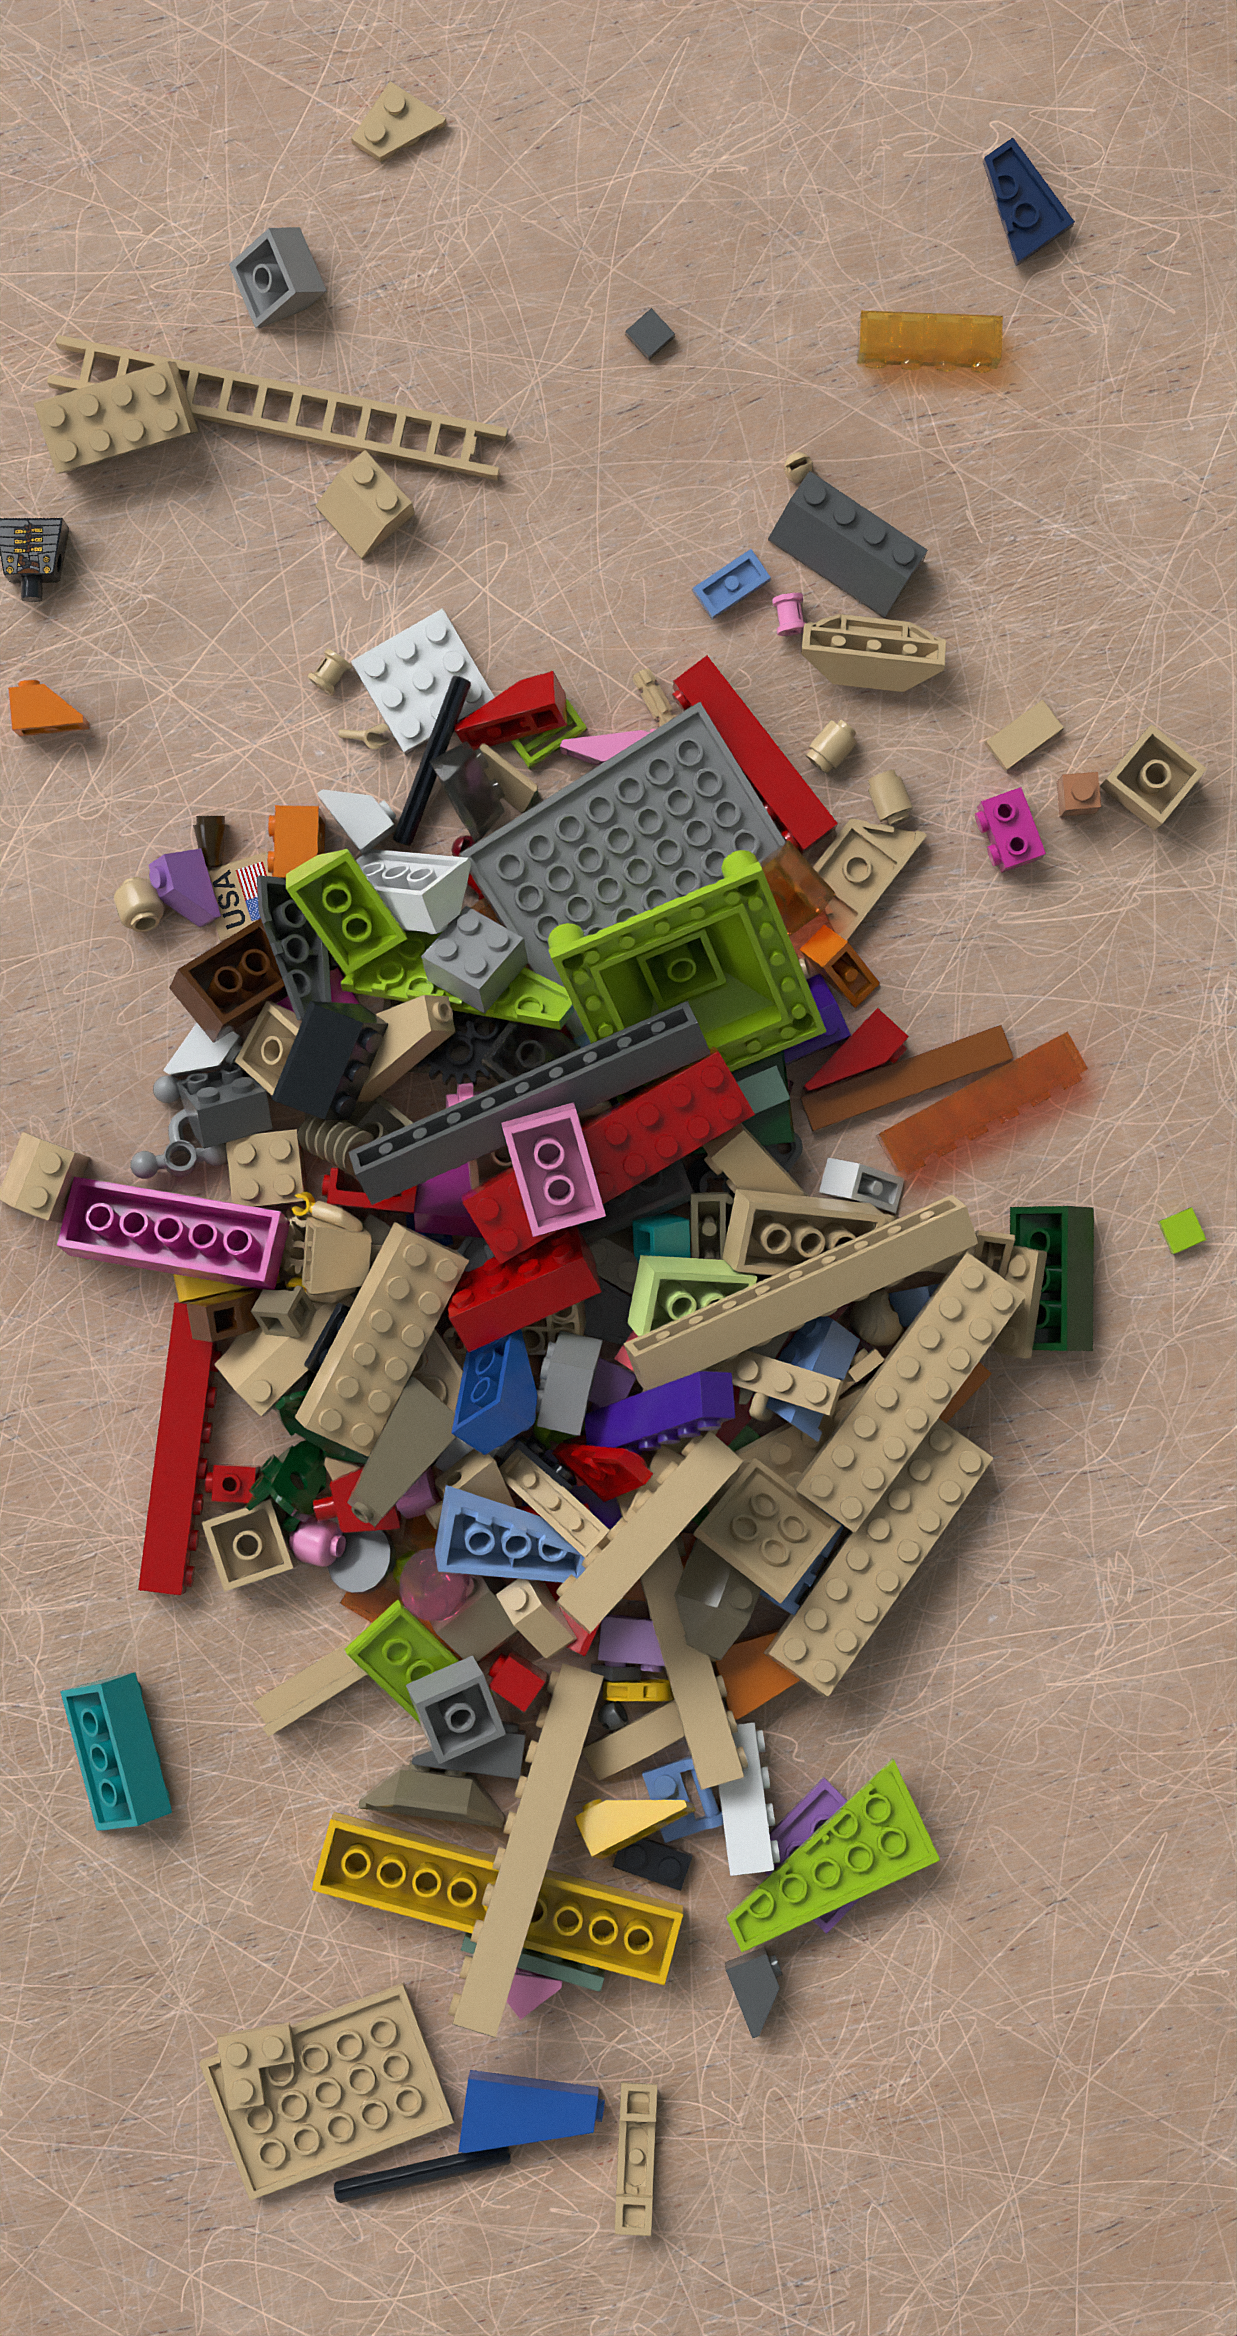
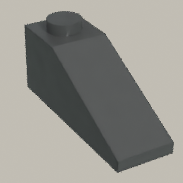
M501 1721L506 1732L504 1736L441 1764L438 1763L431 1748L428 1747L414 1753L412 1765L520 1779L526 1730H519L520 1724Z

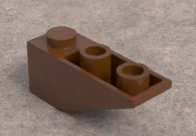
M285 1280L277 1281L275 1290H287ZM248 1288L187 1303L192 1339L214 1342L260 1328L251 1310L263 1289Z

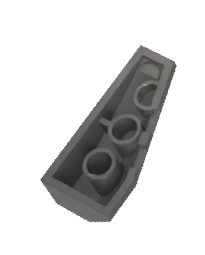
M259 875L257 877L259 914L298 1021H302L310 1001L332 1002L328 949L286 890V878Z

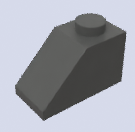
M765 1946L725 1962L727 1975L752 2039L760 2036L780 1989L777 1977L783 1975L776 1955L768 1956Z

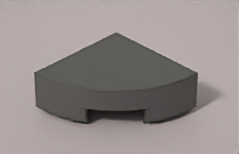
M591 1664V1672L604 1676L603 1680L638 1682V1680H641V1667L606 1666L605 1664Z

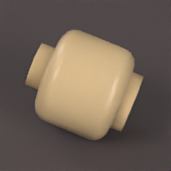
M140 877L129 878L123 882L114 894V902L121 923L136 932H146L154 929L165 914L163 901L159 898L157 890L152 886L150 880Z

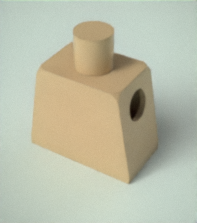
M472 1449L436 1479L435 1487L441 1501L426 1509L425 1513L435 1529L439 1528L446 1485L514 1508L516 1507L496 1461L488 1453L483 1455L476 1449Z

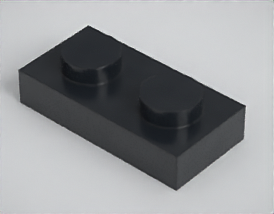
M644 1837L617 1851L612 1867L681 1891L693 1856L691 1853Z

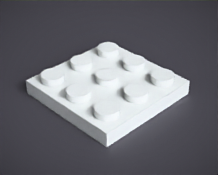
M443 608L351 661L404 755L429 741L450 681L454 675L468 679L471 682L457 723L495 698Z

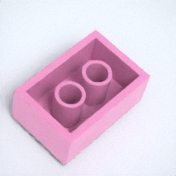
M574 1103L501 1123L533 1237L606 1216Z

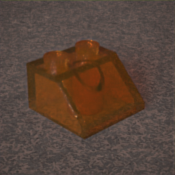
M789 840L760 862L789 936L822 913L836 894Z

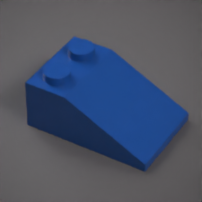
M521 1329L471 1352L466 1351L452 1434L483 1455L505 1445L509 1439L520 1432L530 1429L536 1419L535 1410L538 1395Z

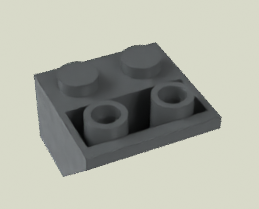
M237 1063L224 1065L220 1070L206 1074L195 1073L188 1076L185 1080L176 1082L192 1131L204 1149L273 1129L266 1090Z

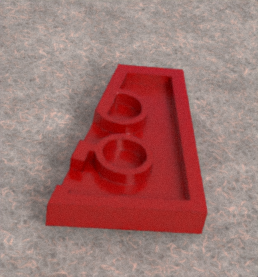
M560 1443L551 1453L604 1502L644 1486L653 1475L646 1467L645 1460L637 1453L629 1452L627 1449Z

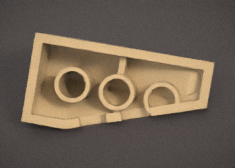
M348 1295L337 1303L312 1302L316 1312L302 1338L266 1335L262 1328L240 1338L214 1365L233 1389L260 1416H265L283 1396H286L311 1371L304 1366V1363L336 1305L342 1303L351 1308L355 1299Z

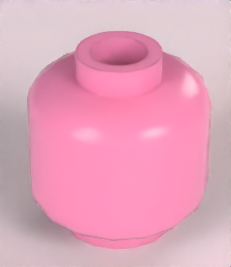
M310 1516L306 1522L300 1521L296 1529L290 1533L289 1546L294 1552V1556L300 1562L324 1567L331 1565L337 1557L342 1556L346 1546V1539L342 1536L337 1522L332 1520L318 1522L316 1517Z

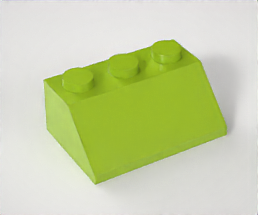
M348 849L316 855L286 874V890L346 975L408 939L406 933Z

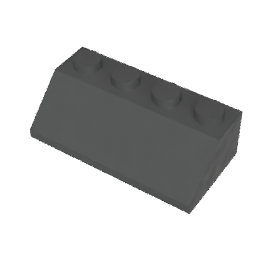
M809 471L789 500L768 538V541L883 618L886 617L921 566L928 551L811 471Z

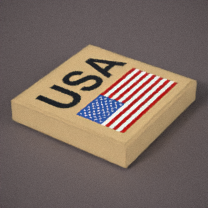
M267 851L208 870L221 917L214 920L221 941L226 940L261 918L258 909L257 877L259 875L272 877V873H268Z

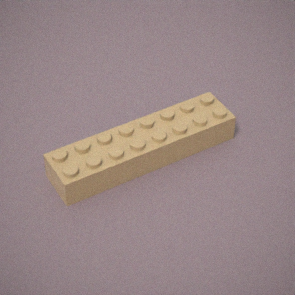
M968 1252L960 1255L795 1483L794 1489L855 1533L1024 1300L1026 1294Z
M938 1418L855 1533L851 1530L848 1531L811 1587H809L799 1601L798 1605L800 1607L796 1614H790L764 1654L821 1696L829 1697L989 1466L993 1457Z

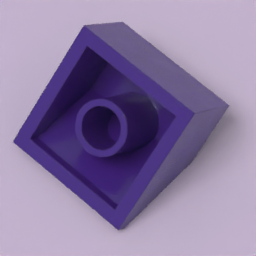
M821 974L806 979L827 1032L784 1049L786 1065L845 1041L851 1036L839 1006Z

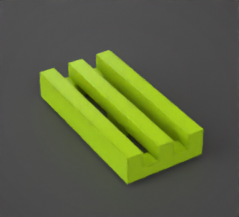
M566 699V711L569 714L567 726L548 730L525 746H522L520 741L526 737L510 741L519 756L524 760L528 769H531L559 750L562 740L576 738L587 731L586 725L568 699ZM575 722L576 727L532 757L529 756V752Z

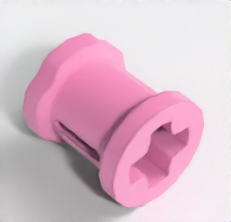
M789 593L774 597L772 602L773 606L777 607L779 627L776 629L777 635L793 636L803 633L804 624H806L801 607L803 594Z

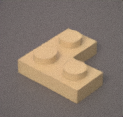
M290 2022L218 2034L217 2044L228 2111L264 2105L266 2097L261 2067L295 2062L296 2055Z

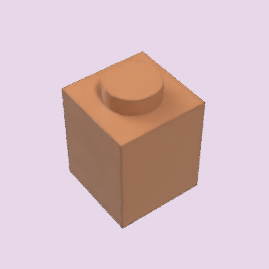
M1098 772L1063 774L1056 782L1059 817L1092 815L1101 808Z

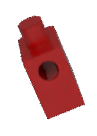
M364 1466L333 1479L330 1482L332 1496L313 1500L317 1521L337 1517L340 1530L343 1533L392 1530L401 1528L403 1525L401 1512L397 1509L396 1505L375 1527L369 1522H362L352 1512V1506L347 1502Z

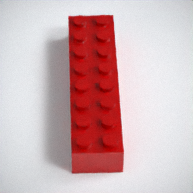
M714 1046L709 1049L710 1055L669 1072L581 1124L602 1204L755 1115L721 1054ZM513 1165L461 1195L462 1203L500 1265L558 1231L555 1230L533 1237Z

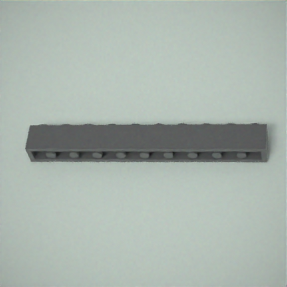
M688 1001L348 1153L355 1175L373 1205L507 1145L502 1122L574 1103L577 1113H580L687 1064L694 1063L711 1053Z

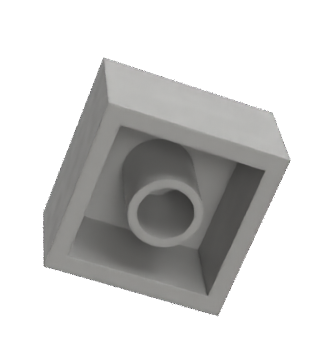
M465 906L460 911V915L453 919L421 956L429 982L484 1014L528 964L523 937L468 906Z
M560 1330L557 1342H549L540 1373V1387L537 1390L538 1398L535 1412H539L537 1426L580 1436L590 1401L603 1340Z
M473 1655L406 1685L428 1744L439 1764L506 1735L484 1674Z

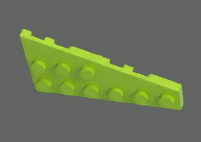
M404 931L408 939L346 975L340 983L343 991L403 1002L422 995L448 996L450 1006L454 1011L561 1029L575 1011L565 987L526 967L521 970L485 1014L429 982L421 956L442 932L428 934V932Z
M892 1758L726 1916L741 1952L747 1951L940 1861L895 1760Z

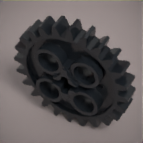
M452 1010L454 1025L457 1023L460 1026L466 1025L467 1032L464 1034L460 1031L454 1032L440 1044L442 1045L447 1042L442 1051H437L436 1047L418 1063V1070L421 1072L430 1067V1079L434 1080L439 1074H442L443 1084L446 1086L452 1077L456 1078L458 1084H463L464 1078L469 1077L474 1086L477 1085L478 1074H482L487 1080H490L489 1068L493 1067L499 1071L503 1070L499 1061L500 1057L511 1060V1053L506 1049V1046H517V1040L509 1036V1034L519 1032L518 1025L509 1023L510 1020L477 1014L473 1016L474 1014ZM488 1021L495 1024V1030L489 1035L483 1036L476 1032L478 1025L482 1022ZM459 1046L467 1047L470 1050L467 1058L460 1061L451 1058L453 1049Z

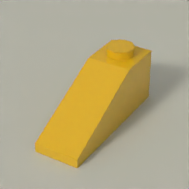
M596 1799L582 1807L583 1812L574 1816L591 1857L602 1860L696 1811L693 1803L685 1800L602 1801V1799Z

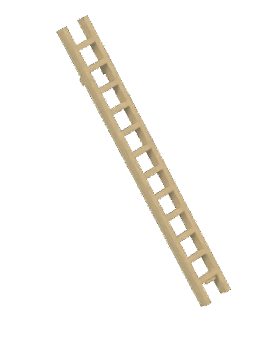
M57 335L56 345L58 349L85 354L79 380L49 374L47 383L53 389L71 392L95 384L90 383L95 356L119 361L116 377L128 374L130 364L146 368L167 361L176 362L179 373L189 376L185 392L194 418L357 452L366 450L371 455L498 481L499 467L471 462L470 457L471 455L474 456L477 443L475 435L506 442L508 430L504 427ZM199 378L223 383L218 409L193 404ZM233 385L258 390L253 416L228 411ZM268 392L293 397L287 423L263 418ZM302 400L327 404L322 431L297 426ZM337 407L362 412L356 438L332 433ZM371 414L396 419L391 445L366 440ZM406 421L431 426L426 452L401 447ZM441 428L466 433L460 459L435 454Z

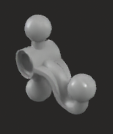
M172 1076L158 1078L153 1086L155 1097L163 1103L176 1101L180 1096L176 1082L182 1080H177ZM183 1109L171 1119L168 1126L170 1144L166 1147L164 1154L155 1156L149 1151L138 1152L132 1157L130 1168L132 1173L141 1179L151 1178L159 1169L164 1168L171 1175L185 1177L194 1171L197 1162L205 1161L212 1166L224 1164L227 1161L226 1143L205 1149L203 1147L195 1149L183 1137V1127L189 1123L186 1111ZM178 1150L185 1151L190 1155L191 1159L185 1166H176L170 1161L171 1155Z

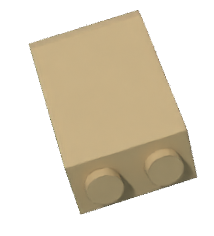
M22 1132L0 1188V1200L16 1209L42 1219L62 1223L74 1177H83L90 1157Z

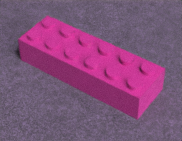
M74 1177L57 1246L73 1257L257 1289L275 1290L290 1221L281 1211Z

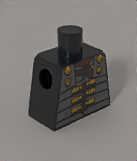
M0 518V557L3 573L9 582L21 583L22 601H42L43 583H57L61 579L69 534V527L63 518Z

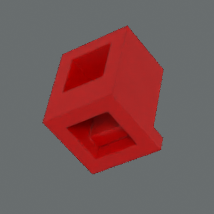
M213 1465V1472L207 1471L205 1492L212 1493V1501L248 1503L252 1497L249 1490L259 1478L260 1466ZM228 1477L236 1480L237 1486L233 1491L227 1490L224 1486V1481Z

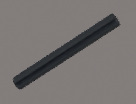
M454 675L450 681L393 836V840L400 844L410 846L413 843L471 686V682L463 677Z
M509 2146L469 2153H458L340 2180L334 2184V2194L336 2201L343 2203L505 2166L511 2163V2152Z

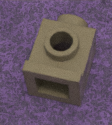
M296 1286L294 1291L263 1289L251 1312L266 1335L302 1338L316 1312V1308L303 1287Z

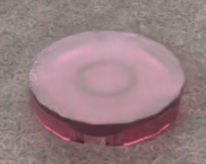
M425 1548L414 1554L405 1564L402 1571L400 1595L403 1604L413 1616L420 1619L444 1621L454 1616L465 1604L468 1596L465 1594L467 1585L469 1586L470 1576L469 1574L439 1572L435 1548Z

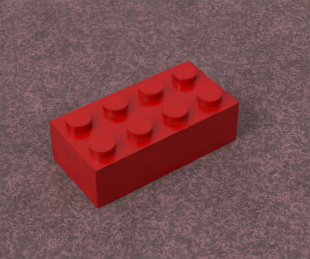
M577 1225L562 1228L501 1265L496 1257L487 1260L483 1266L470 1272L464 1271L447 1303L449 1319L468 1352H471L600 1293L601 1287L595 1258Z

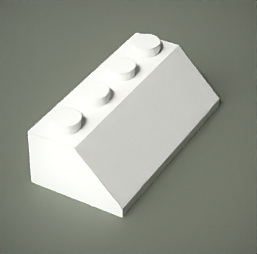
M370 849L356 860L404 931L413 930L437 934L444 931L448 927V923L460 915L471 868L469 858Z

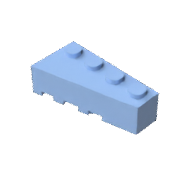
M446 1485L435 1545L436 1562L439 1572L564 1583L571 1574L578 1578L585 1571V1568L581 1565L585 1558L541 1516Z

